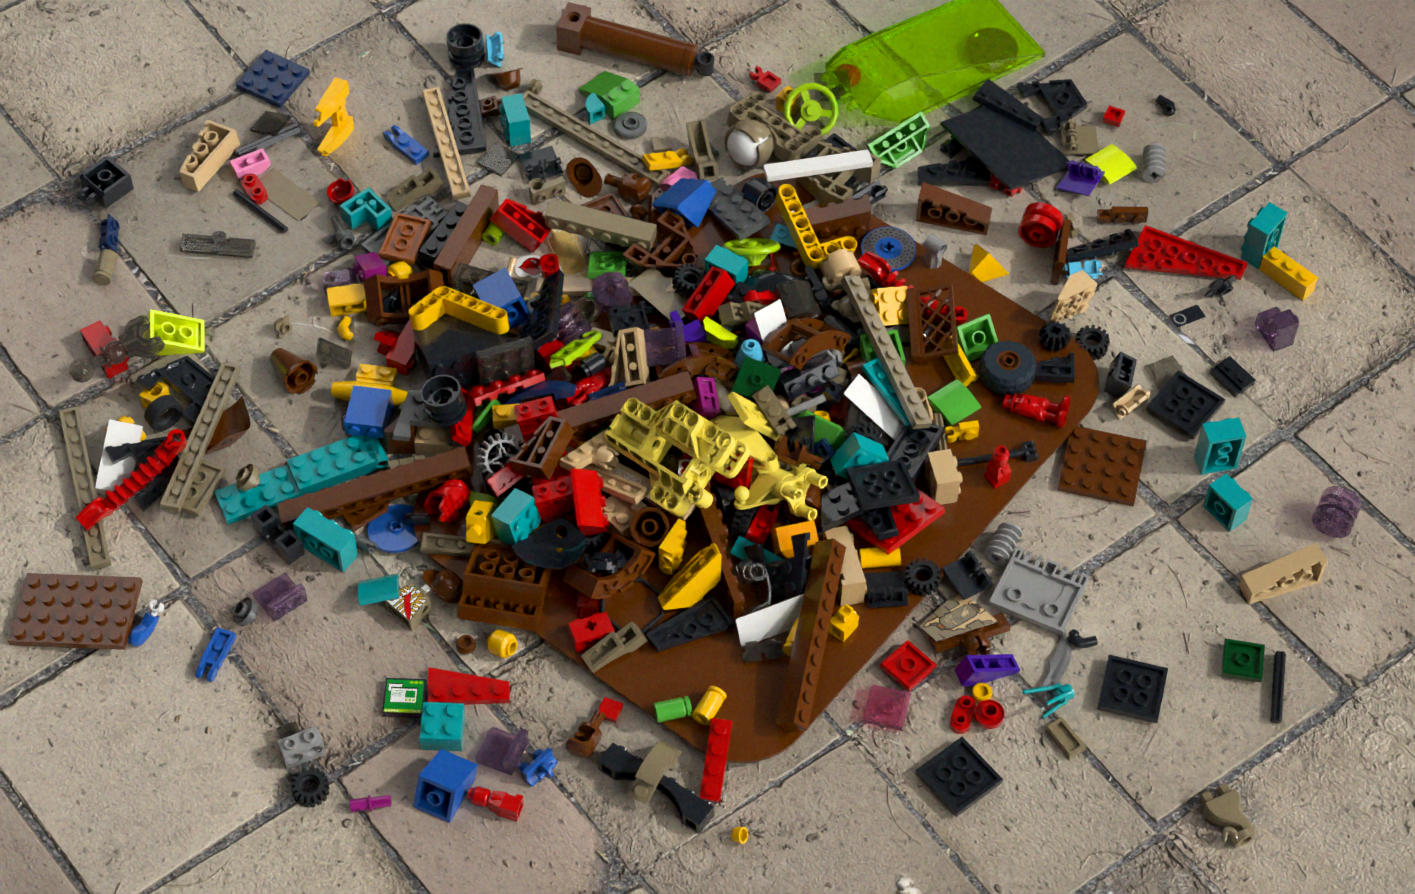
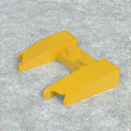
M337 77L333 79L316 106L315 111L320 113L316 120L313 121V126L319 127L331 116L332 126L317 149L325 157L336 150L354 130L353 117L347 115L345 108V99L349 95L348 81Z

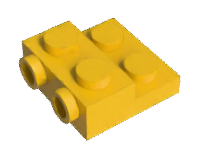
M907 286L871 290L870 298L884 326L909 324Z
M681 519L677 520L659 546V569L667 575L673 576L675 571L679 570L684 562L682 555L687 541H685L687 531L685 530L686 522Z

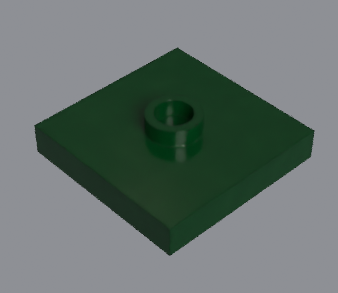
M746 356L732 392L755 401L752 396L767 385L774 391L782 370Z
M1225 638L1221 676L1261 682L1265 645Z

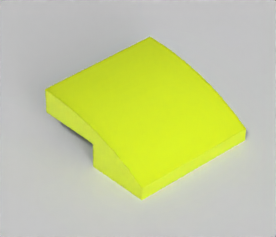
M1113 144L1085 159V164L1098 166L1101 171H1105L1100 180L1109 185L1137 169L1134 162Z

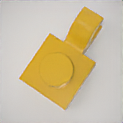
M976 420L959 423L957 427H946L945 434H952L947 436V442H955L957 438L959 440L977 438L979 423Z

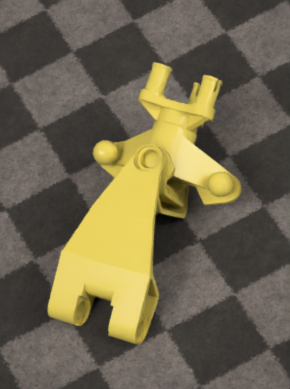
M721 414L709 420L748 446L750 449L749 457L754 458L750 490L744 486H739L735 489L734 496L736 500L734 501V508L745 510L765 504L775 505L781 500H787L791 514L798 517L802 516L810 521L816 518L817 510L806 506L805 497L810 484L824 488L828 483L826 476L816 473L814 469L806 467L804 463L800 464L799 468L791 466L792 471L781 469L775 452L759 432L744 424L740 417ZM727 439V441H726V443H725V445H724L723 447H725V446H727V445L729 444L730 439ZM739 448L736 454L741 456L744 448Z

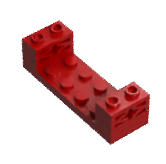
M552 396L514 406L517 422L523 441L526 444L534 437L533 433L549 416L558 418ZM566 449L561 458L567 455ZM558 463L549 481L532 477L533 495L541 518L575 510L570 471L560 467Z

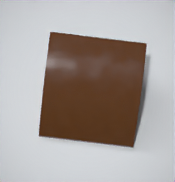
M488 542L486 544L476 543L463 574V594L458 604L457 618L536 631L542 614L552 568L538 567L526 563L517 556L511 546Z

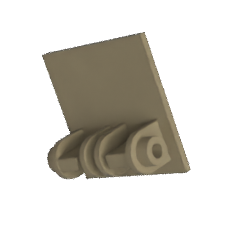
M1072 119L1067 120L1065 126H1061L1063 154L1093 155L1098 152L1096 126H1076V122Z

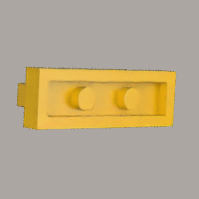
M948 339L942 348L945 350L953 348V342ZM958 344L959 353L943 357L955 378L967 388L972 381L978 379L979 375L975 368L971 367Z

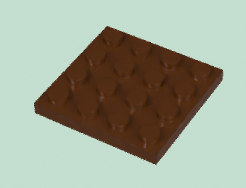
M1077 426L1068 438L1057 491L1134 507L1147 440Z

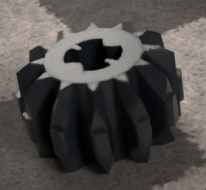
M1051 320L1048 324L1044 323L1041 330H1039L1040 344H1044V349L1050 348L1051 352L1054 349L1058 351L1061 348L1066 349L1071 339L1070 328H1067L1065 323L1059 324L1058 320L1056 323H1053Z

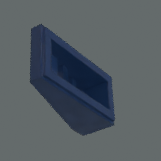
M822 438L814 445L813 453L810 454L815 455L814 453L817 451L820 457L823 458L822 463L815 462L822 467L836 451L826 438ZM821 447L825 450L827 455H824L822 453V451L820 450Z

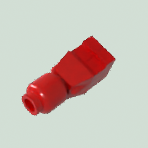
M1002 445L993 449L991 460L986 466L987 471L984 472V477L994 489L1007 483L1012 472L1008 464L1009 451Z
M480 786L471 787L467 799L471 800L472 804L481 807H487L488 805V809L499 817L516 822L524 806V797L522 795L516 794V796H513L503 791H492L491 793L489 789Z

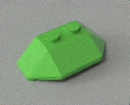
M922 111L866 146L871 154L881 158V164L897 169L923 152L930 125Z
M802 411L791 416V418L815 415L814 445L822 438H826L835 451H837L844 443V436L848 435L841 426L812 412ZM821 447L820 450L822 451V453L824 455H827L825 450ZM816 451L814 454L820 457V455Z

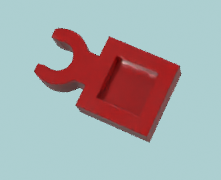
M759 66L755 67L756 73L749 72V78L757 81L756 85L768 93H771L781 84V78L770 71L762 72Z

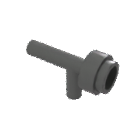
M336 215L331 216L330 219L336 231L324 237L326 243L328 244L336 240L339 247L343 249L351 248L355 241L353 233L343 228Z

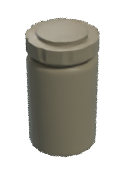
M105 249L100 252L92 277L95 283L100 285L110 284L118 259V255L114 251Z

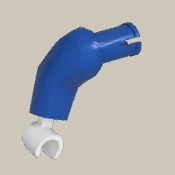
M154 599L150 602L149 607L152 612H146L141 623L130 631L127 643H131L133 647H138L145 643L155 630L160 618L157 613L164 610L163 603H160L159 607L155 609L157 600Z

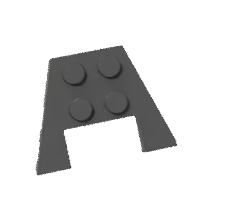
M409 390L392 434V440L409 441L411 437L410 425L447 429L448 446L464 447L451 439L450 427H440L434 425L429 420L420 395L421 391Z

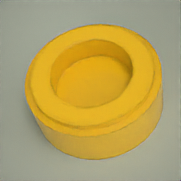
M977 683L972 688L971 696L977 703H980L983 700L991 699L992 689L986 683Z

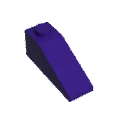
M1013 654L966 655L954 669L962 686L987 683L1021 671Z

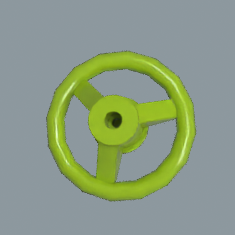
M803 83L795 87L787 95L783 106L784 119L802 130L801 128L807 121H815L819 117L830 118L827 125L820 129L822 132L821 137L829 133L835 126L839 116L838 103L834 94L826 86L818 83ZM808 90L822 92L829 99L832 111L822 109L817 101L811 100ZM800 93L802 106L800 107L801 116L796 124H794L790 115V107L793 99Z
M745 238L742 241L739 239L728 241L723 244L722 248H726L736 255L743 256L748 260V266H757L761 264L768 254L778 251L780 243L765 238Z

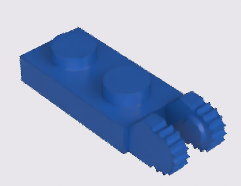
M396 125L391 127L392 132L397 138H394L393 134L388 131L383 133L385 140L415 165L429 156V150L403 132L400 127Z
M217 627L200 659L201 662L196 670L195 677L202 678L206 671V666H209L211 669L207 675V681H214L218 670H220L236 639V633Z

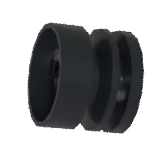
M462 23L450 28L446 34L450 64L457 69L472 67L475 69L480 66L485 58L481 29L470 23Z
M437 375L430 378L422 386L420 395L429 420L434 425L449 427L457 424L464 418L467 413V404L459 381L449 375Z

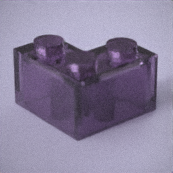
M1274 307L1258 313L1255 326L1273 352L1293 345L1300 322L1291 309L1281 312L1278 307Z

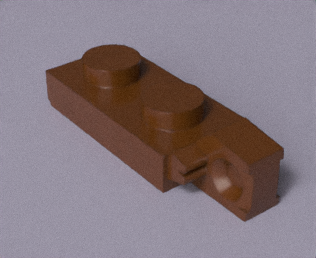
M1112 206L1111 209H1098L1097 222H1116L1119 224L1124 222L1146 223L1149 213L1148 207Z

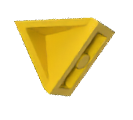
M978 244L973 246L969 268L970 275L981 282L1009 275L989 252Z

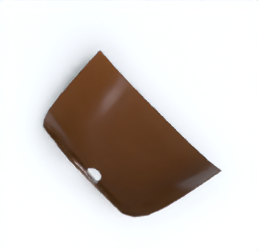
M243 396L223 411L205 454L229 447L239 440L250 428V417ZM193 427L182 430L187 440L189 439Z

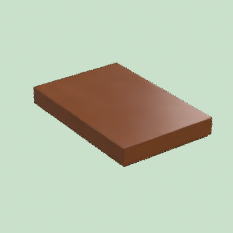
M396 212L378 256L383 259L396 262L404 261L409 265H414L431 226V220Z

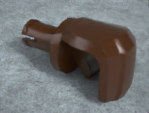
M636 172L628 175L624 174L621 178L607 173L604 178L605 185L618 188V194L634 204H641L651 191L652 185L649 178L642 177L637 179Z
M780 434L775 443L773 451L777 455L778 460L798 468L800 464L804 463L819 470L821 465L813 461L815 460L820 463L823 461V458L808 453L806 445H803L801 450L797 441L795 442V451L789 452L787 436Z
M595 710L589 722H582L580 724L579 732L574 733V738L569 737L566 742L565 748L568 752L580 758H589L602 736L599 727L606 718L603 712L598 716L599 710Z

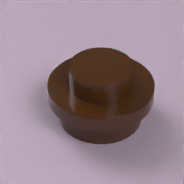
M462 635L456 641V649L461 654H470L476 648V642L470 635Z

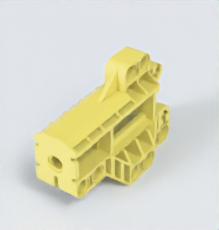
M629 398L620 409L622 411L621 414H617L609 426L611 428L610 431L607 430L604 434L606 444L649 471L652 486L650 491L651 500L678 517L685 515L692 503L700 508L706 509L710 507L713 502V496L704 488L714 472L717 471L729 479L734 478L750 455L748 446L677 400L655 411L638 399ZM727 439H730L729 444H728L727 446L723 447V446L725 445ZM672 444L693 457L681 477L660 464ZM743 447V448H744L743 454H742L741 456H738V457H737V456H736L737 450H738L739 448Z

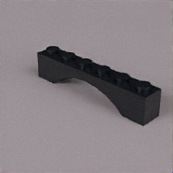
M612 743L599 758L598 770L614 780L635 781L637 778L635 775L644 760L639 756L629 753L624 746ZM663 775L656 789L667 796L674 804L682 824L700 834L714 817V806L707 799L698 797L691 789L679 785L674 778H668Z

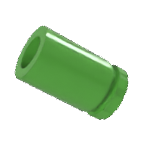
M688 696L653 703L657 723L683 718L686 715L687 717L692 716V707Z

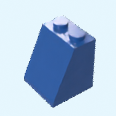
M681 178L656 199L652 206L661 214L668 209L683 218L685 226L698 228L717 190L706 179Z
M506 267L473 284L480 300L506 310L509 331L524 323L530 311Z
M353 385L344 420L346 434L384 438L383 430L389 426L394 415L391 390Z
M441 749L418 775L413 807L450 823L475 781L478 764Z

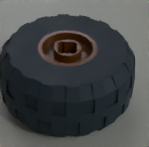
M1008 340L999 341L988 346L982 353L979 362V377L984 386L990 391L999 395L1020 394L1028 389L1034 381L1036 373L1035 357L1022 344Z

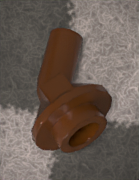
M642 205L631 206L630 213L632 218L642 221L641 218L647 216V210Z

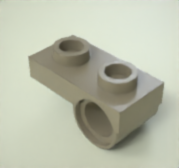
M562 176L546 183L540 178H534L529 182V197L533 205L566 193L565 180Z

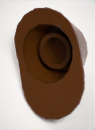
M524 68L484 75H494L500 88L512 90L520 87V70Z
M582 157L570 160L566 167V175L576 190L585 197L598 195L603 183L600 174L593 164Z
M442 569L441 571L427 570L424 572L423 580L441 600L451 604L460 601L462 596V580L456 573L448 569Z

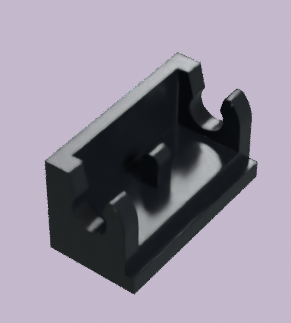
M831 380L828 381V384L832 388L825 387L823 390L815 393L810 390L806 393L808 394L806 396L815 398L824 394L826 401L817 405L816 411L838 404L844 387Z

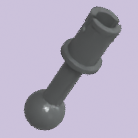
M335 521L340 527L345 529L341 521ZM362 533L354 534L357 548H361L369 554L375 552L371 547L376 550L377 543L367 539Z

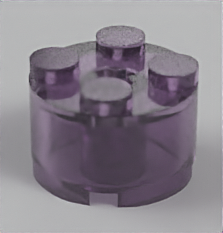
M606 272L594 279L592 294L602 311L608 313V308L632 303V290L627 279L620 272Z

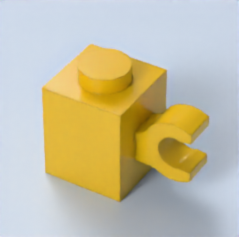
M848 604L843 605L831 618L828 632L844 642L858 627L859 616Z

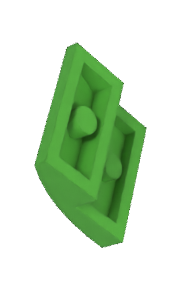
M958 379L927 397L934 411L942 414L948 426L957 424L981 408L975 397Z

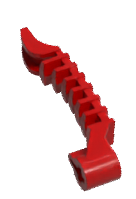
M866 251L857 260L859 266L868 271L875 282L881 287L905 286L906 280L904 278L899 281L896 280L899 272L895 271L890 274V265L874 253ZM929 296L921 297V301L925 304L930 299ZM934 301L929 307L936 310L938 308V301ZM945 305L939 314L946 317L950 312V308ZM961 306L955 307L956 326L966 323L968 316L967 310ZM927 309L923 314L924 318L929 319L933 312ZM936 316L933 324L941 323L943 319ZM949 323L945 324L949 328H952Z
M180 429L171 430L159 447L154 450L155 455L152 458L147 457V462L144 465L140 464L136 472L132 471L128 479H122L123 483L120 486L115 485L113 492L107 490L104 499L98 497L93 500L75 519L88 531L105 517L111 516L115 510H119L120 506L127 503L140 489H144L148 482L153 481L157 474H161L165 467L170 466L175 456L185 449L187 441L184 432Z

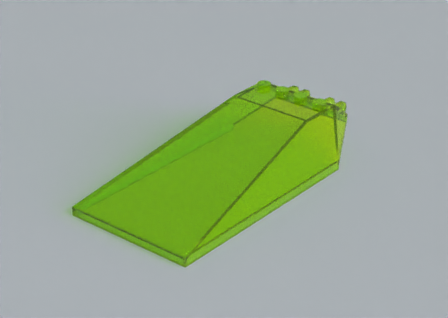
M953 0L840 48L826 63V71L819 78L822 82L827 81L826 87L828 89L839 85L846 94L840 97L839 101L842 105L846 104L845 108L848 112L859 108L864 115L902 123L922 111L923 115H926L978 90L987 78L994 82L1045 57L1046 52L998 0Z

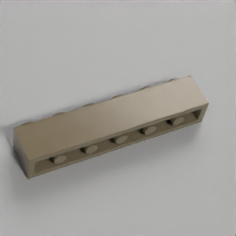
M552 198L545 212L546 227L617 244L622 247H630L635 243L650 253L656 238V224Z

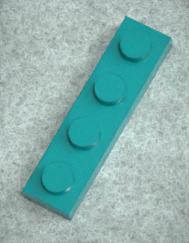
M877 357L864 364L861 370L905 426L911 424L879 358Z

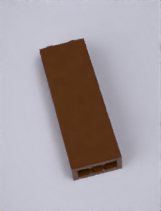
M480 185L436 258L434 270L442 272L444 286L455 289L483 241L482 234L490 224V218L499 207L497 189L491 186Z

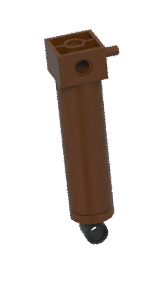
M568 2L556 26L557 50L580 56L582 50L587 49L688 77L691 76L694 69L701 76H710L714 72V55L710 52L698 54L697 44L592 17L591 8L585 5Z

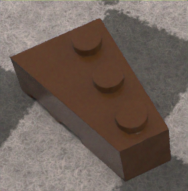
M549 416L533 433L534 437L527 444L524 443L521 446L522 450L515 457L512 456L508 460L516 473L550 480L574 434L566 419Z

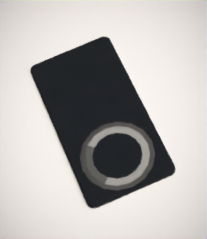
M1198 305L1169 315L1178 328L1206 317Z

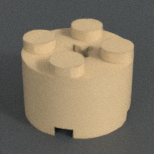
M847 249L832 252L827 256L828 259L825 262L822 260L819 264L823 277L828 278L830 285L841 282L844 276H860L862 273L851 250L848 252Z

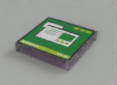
M386 678L382 717L422 718L423 702H425L426 679Z

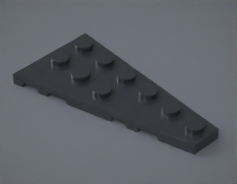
M474 67L456 69L452 90L445 109L459 155L485 152L487 149ZM437 144L433 151V158L440 157Z
M560 269L545 277L538 291L540 297L533 302L532 307L534 309L532 313H528L519 331L521 337L514 342L512 346L514 348L513 353L508 354L507 359L511 363L532 351L539 350L541 346L551 343L557 338L564 273Z

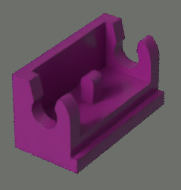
M696 377L692 384L697 399L691 401L692 410L702 417L707 416L709 421L720 413L714 378Z

